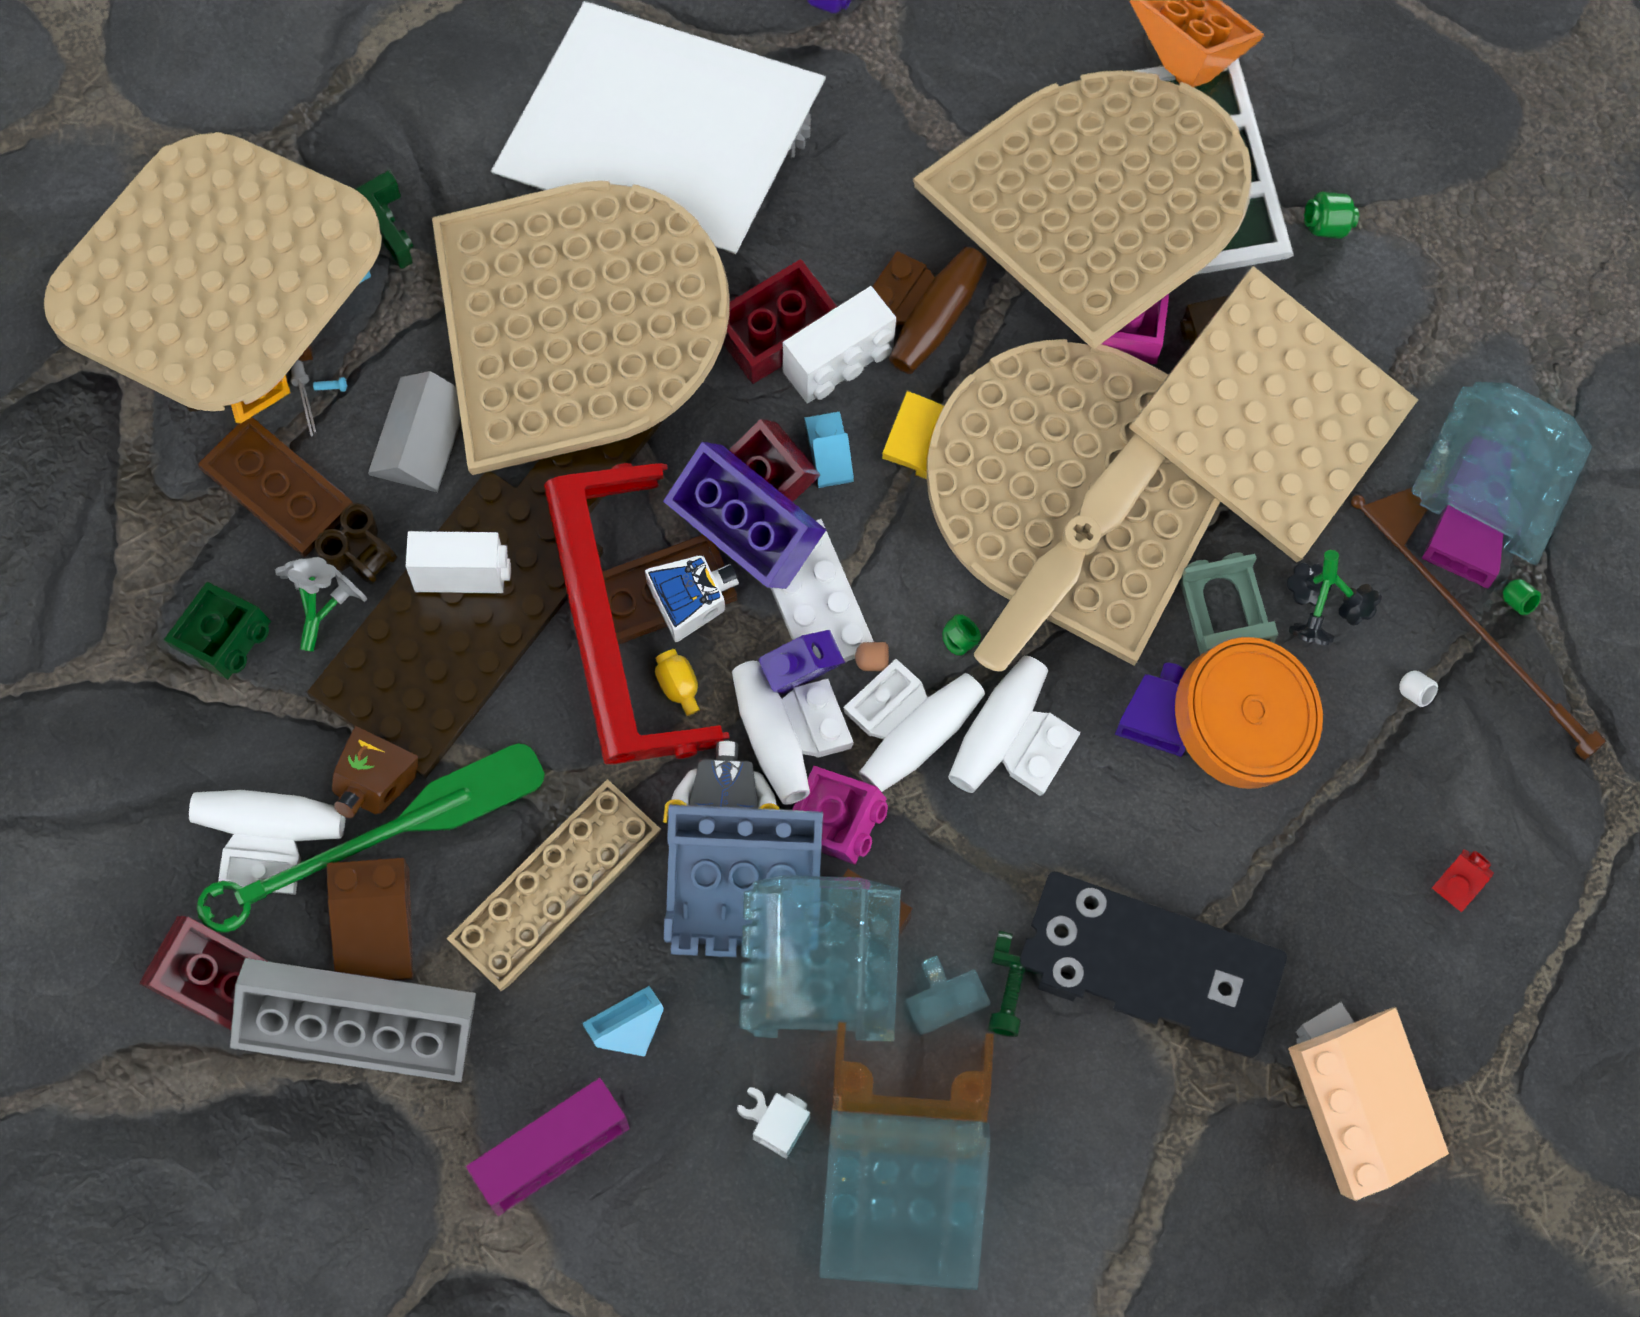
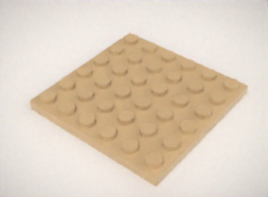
M1253 266L1129 428L1295 562H1299L1306 555L1418 399Z

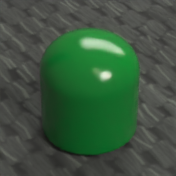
M1514 579L1505 586L1503 599L1519 614L1527 615L1533 612L1539 605L1541 593L1525 580Z

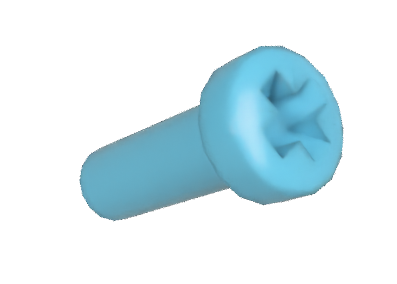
M341 377L335 381L313 382L314 391L340 389L343 392L347 389V382L345 377Z

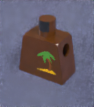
M355 726L333 773L332 792L339 797L334 804L336 811L346 818H353L360 807L373 814H381L415 780L418 756Z

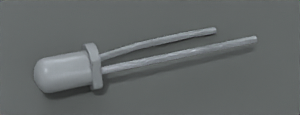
M297 360L291 367V382L294 386H299L310 436L312 437L313 433L307 407L313 432H316L304 387L309 382V377L305 374L303 362Z

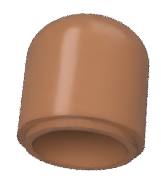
M887 642L861 643L855 653L857 666L862 671H883L889 665V646Z

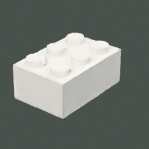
M868 287L783 342V373L807 404L815 398L821 400L827 397L837 384L845 379L847 381L853 380L861 374L865 366L873 361L880 362L890 355L894 346L895 315L873 287Z

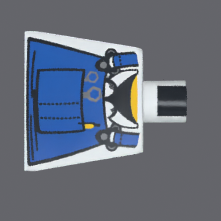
M696 556L645 570L647 585L675 643L723 613L725 601L721 592L739 584L730 564L711 572L703 556Z

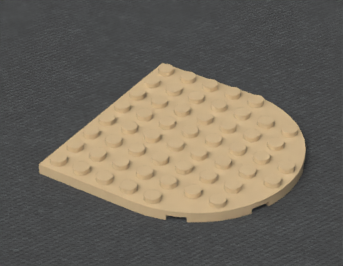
M1105 71L1080 75L1081 80L1060 87L1057 83L1049 85L1019 102L913 178L915 188L1093 349L1216 258L1238 231L1250 201L1251 162L1248 148L1245 147L1244 141L1239 134L1237 124L1216 101L1203 92L1183 82L1180 85L1159 80V75L1138 71Z
M589 181L560 186L432 218L467 466L472 475L600 446L641 433L678 410L700 387L714 366L725 339L729 320L730 297L725 269L713 241L700 226L697 219L669 197L635 184L629 187L612 185L609 181Z
M1067 339L1028 343L1009 349L991 358L989 363L967 376L943 407L936 422L927 458V486L933 515L945 541L959 561L987 587L1011 600L1037 560L1063 541V533L1068 522L1080 514L1085 494L1136 434L1129 426L1169 374L1132 355L1100 344L1093 349L1088 344L1067 342ZM1165 458L1123 522L1100 538L1095 551L1084 556L1077 582L1047 617V620L1135 666L1181 579L1184 568L1187 567L1221 501L1169 459ZM1083 530L1081 533H1077L1075 539L1081 542L1084 538L1087 539L1089 533Z

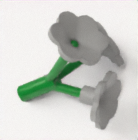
M323 558L298 559L275 569L277 576H280L281 579L289 578L290 581L294 582L295 589L300 591L306 616L300 644L301 650L311 652L315 650L320 621L337 603L342 604L349 596L360 598L363 602L367 600L366 596L349 579L342 575L333 565L326 564ZM336 577L338 587L330 594L332 598L316 614V593L320 588H326L331 585V579Z

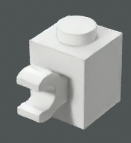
M749 1087L747 1094L754 1097L758 1104L751 1110L739 1105L737 1112L743 1118L752 1119L759 1123L753 1132V1140L787 1159L810 1119V1112L805 1110L807 1104L790 1093H787L785 1098L776 1093L769 1107H767L762 1092L756 1088Z

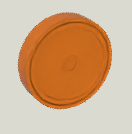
M1240 637L1222 642L1201 654L1189 665L1177 688L1175 718L1181 740L1197 765L1214 779L1224 784L1238 788L1254 789L1277 783L1302 769L1311 759L1319 744L1323 726V710L1317 687L1309 672L1293 654L1268 640Z

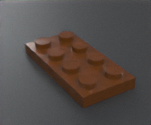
M253 417L243 423H239L198 463V466L206 475L304 558L315 548V541L318 535L325 530L334 529L340 523L343 510L353 504V501Z
M700 535L602 572L618 645L667 627L647 585L645 570L696 556H703L711 572L720 569L725 565L717 546L704 535ZM734 586L721 592L725 605L737 601V593Z

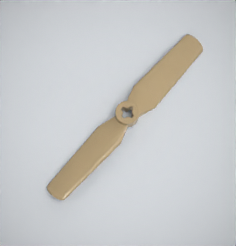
M1138 434L1131 438L1085 494L1080 514L1068 522L1063 533V541L1040 557L974 652V657L980 664L993 671L1005 670L1077 582L1084 556L1095 551L1100 538L1123 522L1166 458ZM1083 530L1089 533L1087 539L1084 538L1081 542L1075 539L1077 533H1081Z

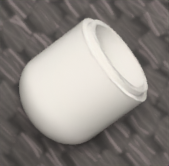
M1410 671L1402 677L1399 689L1404 697L1416 705L1424 707L1435 698L1438 684L1419 671Z

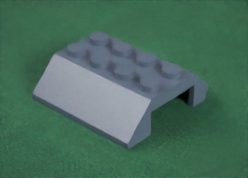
M669 805L667 838L669 855L664 942L671 943V954L698 956L699 944H706L705 956L736 957L737 946H744V958L774 959L775 947L782 948V959L808 961L809 949H817L823 812Z

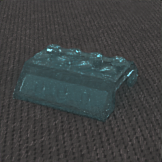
M1475 382L1473 387H1462L1452 407L1455 412L1449 413L1438 435L1442 441H1435L1424 464L1428 470H1421L1411 491L1414 495L1421 498V506L1438 515L1447 505H1450L1504 533L1509 538L1503 549L1536 565L1589 456L1592 445L1573 416L1509 383Z
M782 875L754 881L753 889L744 891L743 918L752 920V923L743 925L742 957L751 958V961L741 963L740 994L749 996V999L740 1001L739 1028L748 1029V1032L753 1033L754 1037L778 1038V1029L854 1031L855 1040L894 1041L901 889L853 877Z

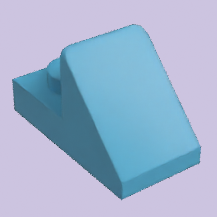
M840 411L805 417V427L813 465L821 475L817 478L818 488L854 482L848 434L844 433Z

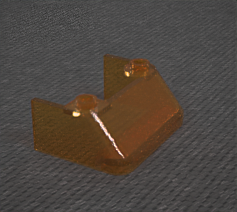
M838 1022L830 1135L838 1147L846 1150L962 1159L972 1158L981 1151L985 1142L990 1103L994 1034L986 1033L982 1042L980 1071H966L958 1075L951 1087V1100L948 1101L872 1095L873 1077L870 1070L861 1063L843 1061L846 1022Z

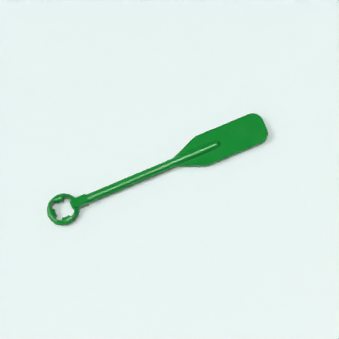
M518 743L504 748L432 781L397 819L267 879L258 880L245 887L235 882L224 880L212 883L203 890L198 898V917L204 926L215 932L226 933L234 931L242 926L249 917L251 904L266 898V895L326 868L327 863H337L402 832L455 829L535 792L544 782L543 768L531 747ZM224 889L235 891L236 900L239 906L243 907L239 918L233 915L228 919H224V924L214 923L212 921L214 915L210 907L205 906L209 895L215 898L220 894H224Z

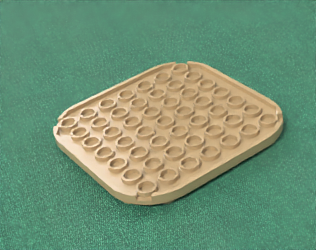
M220 132L191 136L161 148L159 153L145 165L63 260L50 277L44 298L45 315L57 337L67 347L185 406L203 411H223L226 405L244 401L246 405L268 393L281 381L369 272L378 257L381 247L382 236L379 220L372 205L361 193L300 164L236 136Z

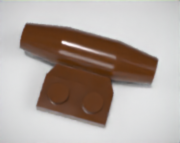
M964 247L936 277L932 275L927 265L896 251L872 287L895 315L896 325H903L889 356L890 362L897 369L904 373L912 374L941 345L970 302L987 265L986 258L979 251L971 247Z

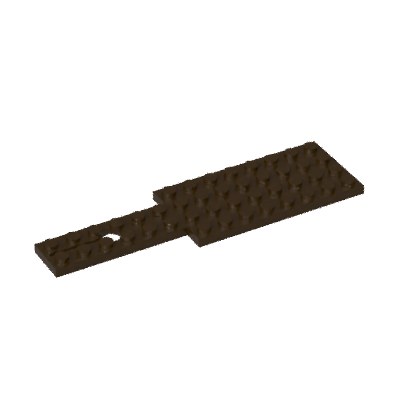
M663 421L626 439L540 459L517 488H514L491 471L485 472L437 532H498L501 545L507 546V559H510L511 562L510 581H504L503 593L415 592L406 569L307 691L308 696L351 727L355 728L357 726L417 755V773L426 779L568 599L544 484L546 481L558 476L608 470L618 464L631 463ZM604 496L586 499L589 514ZM596 543L600 558L604 553L603 547Z

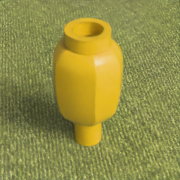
M675 649L658 655L655 658L658 663L655 668V675L666 696L673 702L681 703L686 716L700 711L694 698L698 690V683L687 658L678 655Z

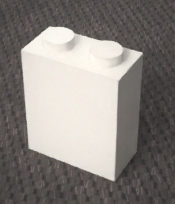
M408 531L406 568L415 592L503 593L504 581H510L511 562L510 559H507V546L501 545L498 532Z

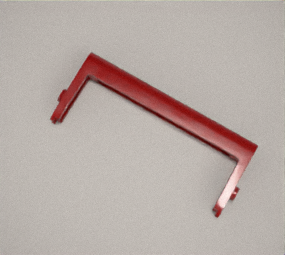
M623 463L608 470L558 476L546 481L544 484L605 764H620L675 755L677 759H685L697 755V751L716 748L717 742L730 738L728 732H722L721 725L640 735L635 723L586 499L658 488V480L663 479V471L668 470L667 464L663 463L640 466Z

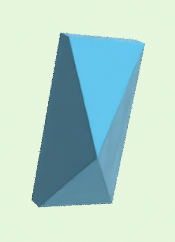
M650 986L582 1024L596 1047L645 1057L664 1008Z

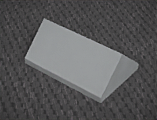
M431 371L400 377L368 471L370 476L438 493L461 424L456 386Z

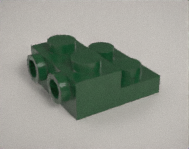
M206 582L164 638V641L171 648L195 659L203 668L229 680L233 673H239L244 669L247 663L246 655L254 644L261 643L266 639L269 633L268 625L271 623V620L259 607Z

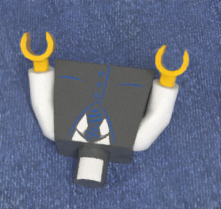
M720 741L716 743L715 760H700L698 768L690 770L675 789L672 799L665 804L663 822L667 823L669 805L780 809L776 805L775 795L764 776L759 772L753 771L752 762L738 761V743Z

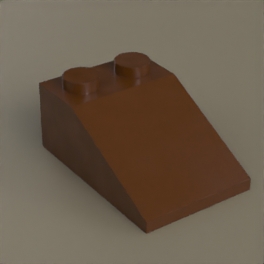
M391 858L327 863L328 906L335 972L393 981L413 980L410 871L405 859Z

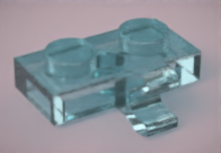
M937 955L924 960L923 964H921L931 988L905 1000L920 1036L991 1004L975 969L947 981Z

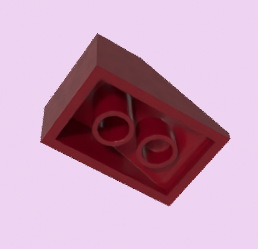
M760 419L729 449L731 453L792 502L821 476L777 422Z
M177 916L139 984L232 1031L236 982L245 958L261 961L267 960L188 916Z

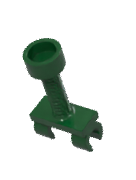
M999 930L991 963L1009 967L1010 970L1005 985L1001 1010L998 1013L991 1014L988 1030L1001 1036L1017 1037L1021 1020L1015 1017L1014 1012L1016 1011L1019 990L1021 989L1023 972L1042 974L1023 968L1020 965V956L1009 954L1013 934Z

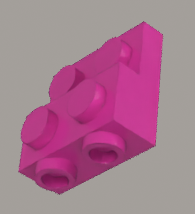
M814 766L808 777L810 794L805 799L795 803L792 810L823 812L821 851L823 854L856 864L859 856H866L871 848L872 838L870 833L874 824L882 823L887 815V798L876 786Z

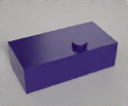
M707 442L700 444L663 501L767 588L787 589L826 532L822 525L723 445Z

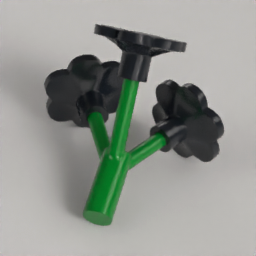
M1328 550L1324 553L1323 567L1318 564L1309 566L1306 563H1300L1295 566L1294 574L1287 579V587L1290 591L1294 592L1293 598L1297 604L1305 605L1309 603L1312 606H1316L1314 613H1310L1306 625L1295 623L1294 626L1289 627V633L1298 636L1300 640L1305 642L1329 645L1330 642L1334 641V636L1321 628L1324 620L1322 611L1332 584L1335 583L1344 593V603L1340 606L1338 613L1353 626L1358 625L1363 619H1371L1376 614V606L1382 598L1381 594L1374 590L1370 584H1363L1357 590L1346 585L1337 575L1339 553L1335 550Z

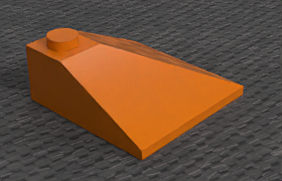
M1129 0L1165 69L1175 76L1178 83L1183 82L1192 87L1211 81L1257 44L1264 35L1221 0Z

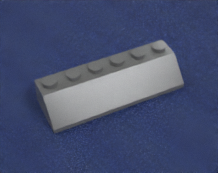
M245 958L236 982L230 1048L462 1082L476 993Z

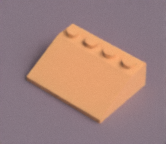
M1393 1007L1288 1048L1341 1195L1356 1201L1397 1184L1449 1154L1396 1008Z

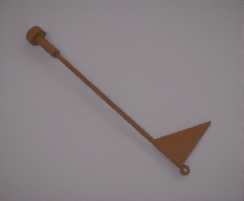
M1449 474L1369 504H1365L1363 496H1353L1351 499L1352 507L1360 509L1551 709L1549 714L1579 744L1574 751L1584 761L1607 742L1597 730L1589 734L1560 702L1556 705L1405 546L1449 478Z

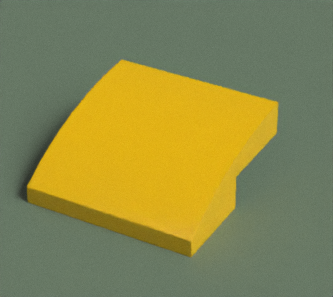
M907 391L883 450L882 459L916 470V476L927 479L929 446L936 422L944 406Z

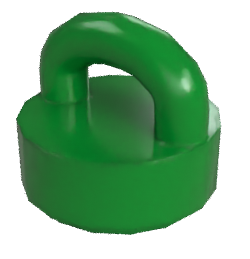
M961 614L954 615L946 623L942 632L946 648L957 656H962L967 651L972 650L981 640V634L976 624L970 618Z

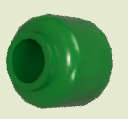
M1319 192L1313 199L1307 202L1304 211L1306 227H1309L1311 233L1318 237L1342 239L1349 234L1352 228L1356 227L1359 220L1358 208L1354 207L1352 198L1343 193Z

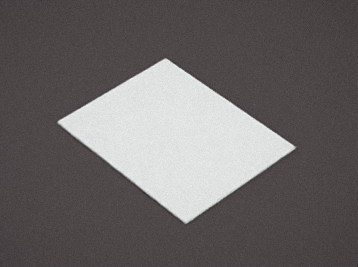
M584 1L491 172L542 190L589 181H609L612 185L629 187L635 184L654 190L669 197L693 215L713 241L716 248L736 254L826 77Z

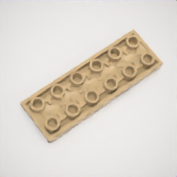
M607 779L447 940L500 991L506 989L655 840L661 828Z

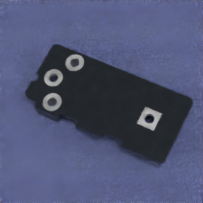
M1057 871L1051 872L1048 875L1031 927L1036 931V936L1026 939L1020 957V965L1023 968L1042 974L1038 990L1074 1002L1076 997L1082 999L1084 992L1115 1002L1113 1010L1157 1025L1159 1018L1189 1028L1188 1037L1248 1058H1253L1259 1053L1287 961V955L1283 950ZM1090 903L1094 906L1095 909L1089 910L1084 906V904ZM1055 927H1066L1068 936L1065 938L1057 937L1054 933ZM1061 973H1069L1072 976V979H1064ZM1219 984H1229L1232 993L1229 996L1221 995L1218 991Z

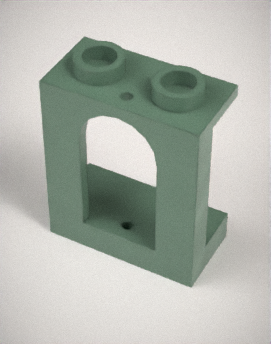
M1240 552L1232 553L1223 557L1221 561L1209 563L1208 560H1198L1184 568L1183 575L1179 581L1200 655L1222 642L1240 637H1253L1275 642L1278 636L1275 621L1268 622L1253 570V565L1256 561L1255 554L1244 556ZM1223 578L1235 585L1248 627L1214 633L1203 593L1205 585L1210 580Z

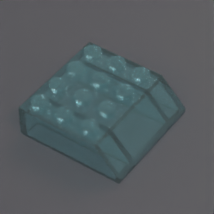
M831 1111L819 1278L978 1290L990 1150L989 1122Z

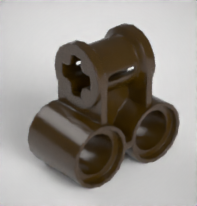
M355 503L347 506L341 513L340 521L343 530L328 529L320 533L315 541V549L318 557L323 558L326 564L333 565L339 572L351 566L362 579L373 585L376 581L375 576L389 562L394 563L398 557L385 542L377 537V524L369 507L364 504ZM364 520L368 522L362 529H351L356 521ZM333 546L342 547V550L337 555H326L329 548Z

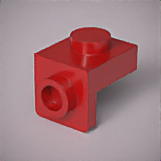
M1464 849L1433 885L1432 889L1462 913L1493 876L1494 872L1489 869L1491 863L1479 852L1473 850L1470 853Z

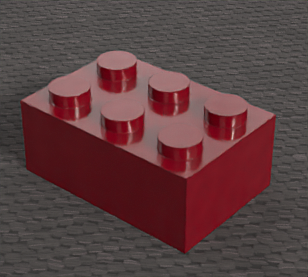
M799 259L730 302L729 320L723 345L751 383L754 384L783 366V342L831 312L837 306L802 259Z

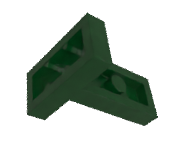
M388 170L355 190L361 193L372 205L379 220L382 243L402 270L413 263L410 253L413 244L403 229L397 231L393 225L395 218L387 205L400 198L401 195L397 180Z

